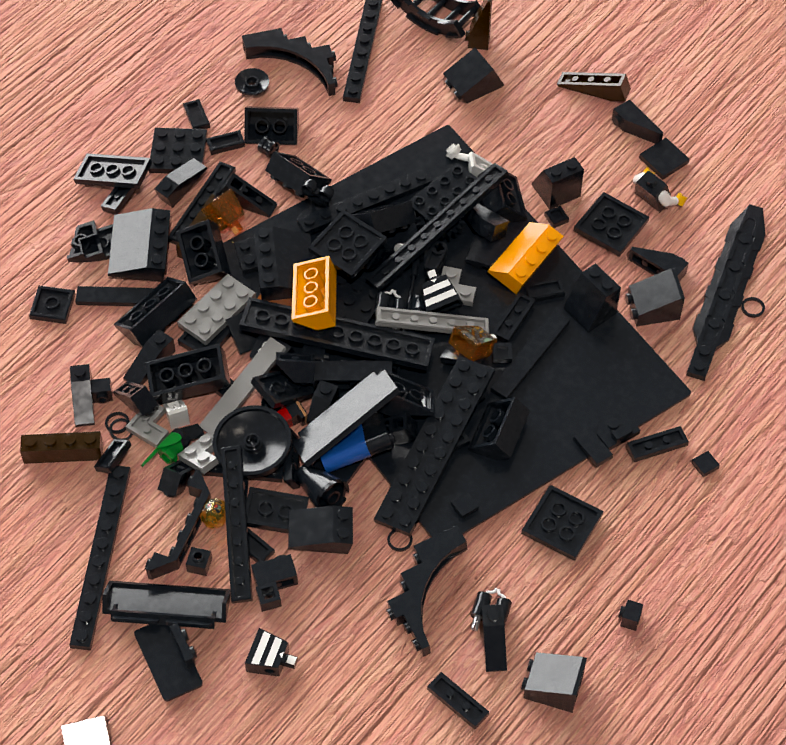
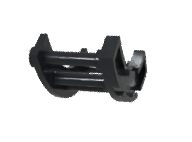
M391 0L396 8H401L407 14L406 17L414 24L432 34H443L446 38H462L466 34L462 26L471 17H475L480 7L477 0H433L437 4L426 13L418 7L423 0H414L413 2L411 0ZM442 7L452 11L445 19L434 16ZM458 14L463 15L459 21L453 20Z

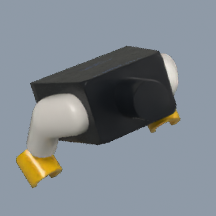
M646 167L643 172L634 176L633 182L636 184L635 194L659 213L668 206H675L677 204L683 206L688 198L683 196L682 193H678L676 197H671L667 184L654 175L655 172H651L649 167Z

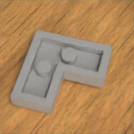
M444 266L442 275H447L462 299L463 305L473 306L476 287L459 284L462 269Z
M159 404L150 415L141 416L136 414L125 426L126 431L155 448L169 435L168 430L156 424L165 413V408Z
M209 433L201 436L178 454L179 460L195 470H200L202 474L207 473L219 464L217 458L210 454L213 452V436Z

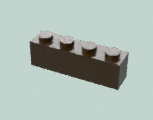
M100 431L21 435L20 453L24 464L97 461L103 455V440Z

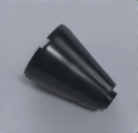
M302 465L297 471V479L315 508L342 506L345 503L346 498L344 496L346 491L349 493V485L344 480L313 465L309 467Z

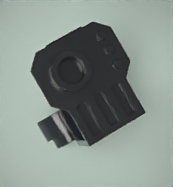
M306 180L301 187V191L308 195L307 198L311 199L312 203L308 209L302 211L299 218L328 207L329 202L334 196V189L329 185L318 189L317 183L314 180Z

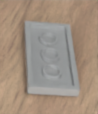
M227 274L180 318L177 324L184 331L204 345H207L227 326L225 320L238 315L246 307L249 297L256 298V293Z

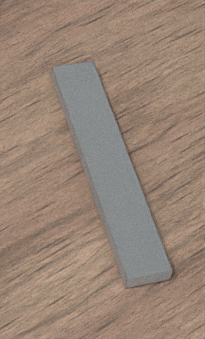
M378 306L376 308V326L459 335L464 334L461 332L462 329H457L456 327H479L489 334L488 318Z
M272 337L267 340L200 423L199 426L204 432L213 436L219 422L227 414L241 407L255 389L251 384L252 378L267 374L276 363V352H285V346Z

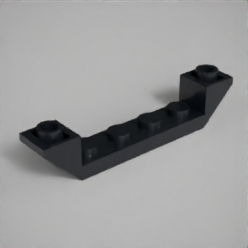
M196 469L193 476L191 475L187 481L190 495L196 497L193 505L194 509L192 513H188L185 520L186 525L183 530L179 531L175 547H171L168 557L154 552L152 558L147 560L145 570L148 579L153 580L180 568L208 509L203 511V508L205 509L206 504L212 503L209 489L200 470Z

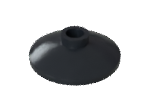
M256 68L245 69L235 78L236 89L244 95L254 96L261 94L269 86L268 75Z

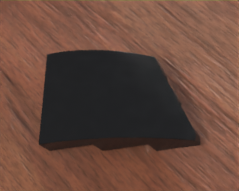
M94 220L78 225L71 242L70 254L67 255L68 262H95L110 259L113 224L99 229Z

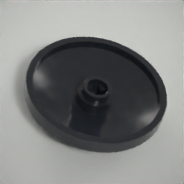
M251 405L230 412L219 422L213 434L212 445L215 457L221 467V448L241 445L244 478L252 479L269 475L283 465L291 451L292 436L289 425L281 414L265 406Z

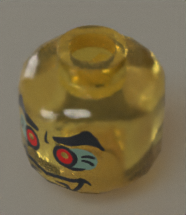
M214 498L206 501L200 514V519L206 527L219 528L225 524V502L223 500Z

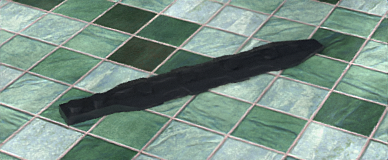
M749 204L730 224L723 251L715 265L714 276L711 284L707 287L702 309L697 315L693 326L696 348L686 376L705 381L715 351L730 339L738 308L741 307L744 299L743 294L747 282L751 279L755 259L761 250L765 238L764 214L761 207Z

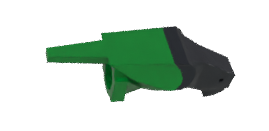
M198 423L175 428L147 457L141 466L143 467L157 452L166 464L176 462L178 459L177 455L188 447L191 441L198 440L204 435L203 429Z

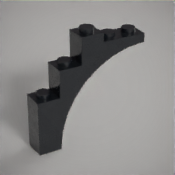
M282 28L242 35L246 60L274 58L292 62L315 75L324 85L329 96L335 95V88L338 87L337 79L333 77L336 55L335 51H331L330 45L312 48L311 43H307L305 36L288 39L287 34H283Z
M458 525L414 545L415 553L412 556L417 565L400 573L402 581L399 583L404 593L387 601L388 609H386L390 620H395L397 626L403 624L406 633L412 634L414 638L412 644L417 652L421 651L423 657L431 653L422 624L423 607L427 592L441 569L453 558L468 550L467 541Z

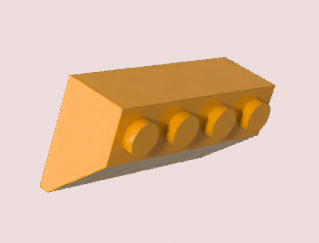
M529 222L487 272L517 295L556 249L564 236L550 225Z
M330 256L293 264V322L315 330L336 326L337 271Z

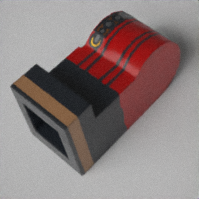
M299 400L277 411L287 421L289 428L298 423L301 426L307 425L308 414Z

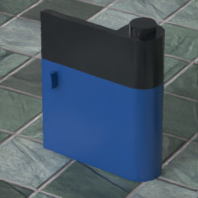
M374 413L322 455L321 461L326 472H332L394 448L396 439L393 432H389L387 429L384 414Z

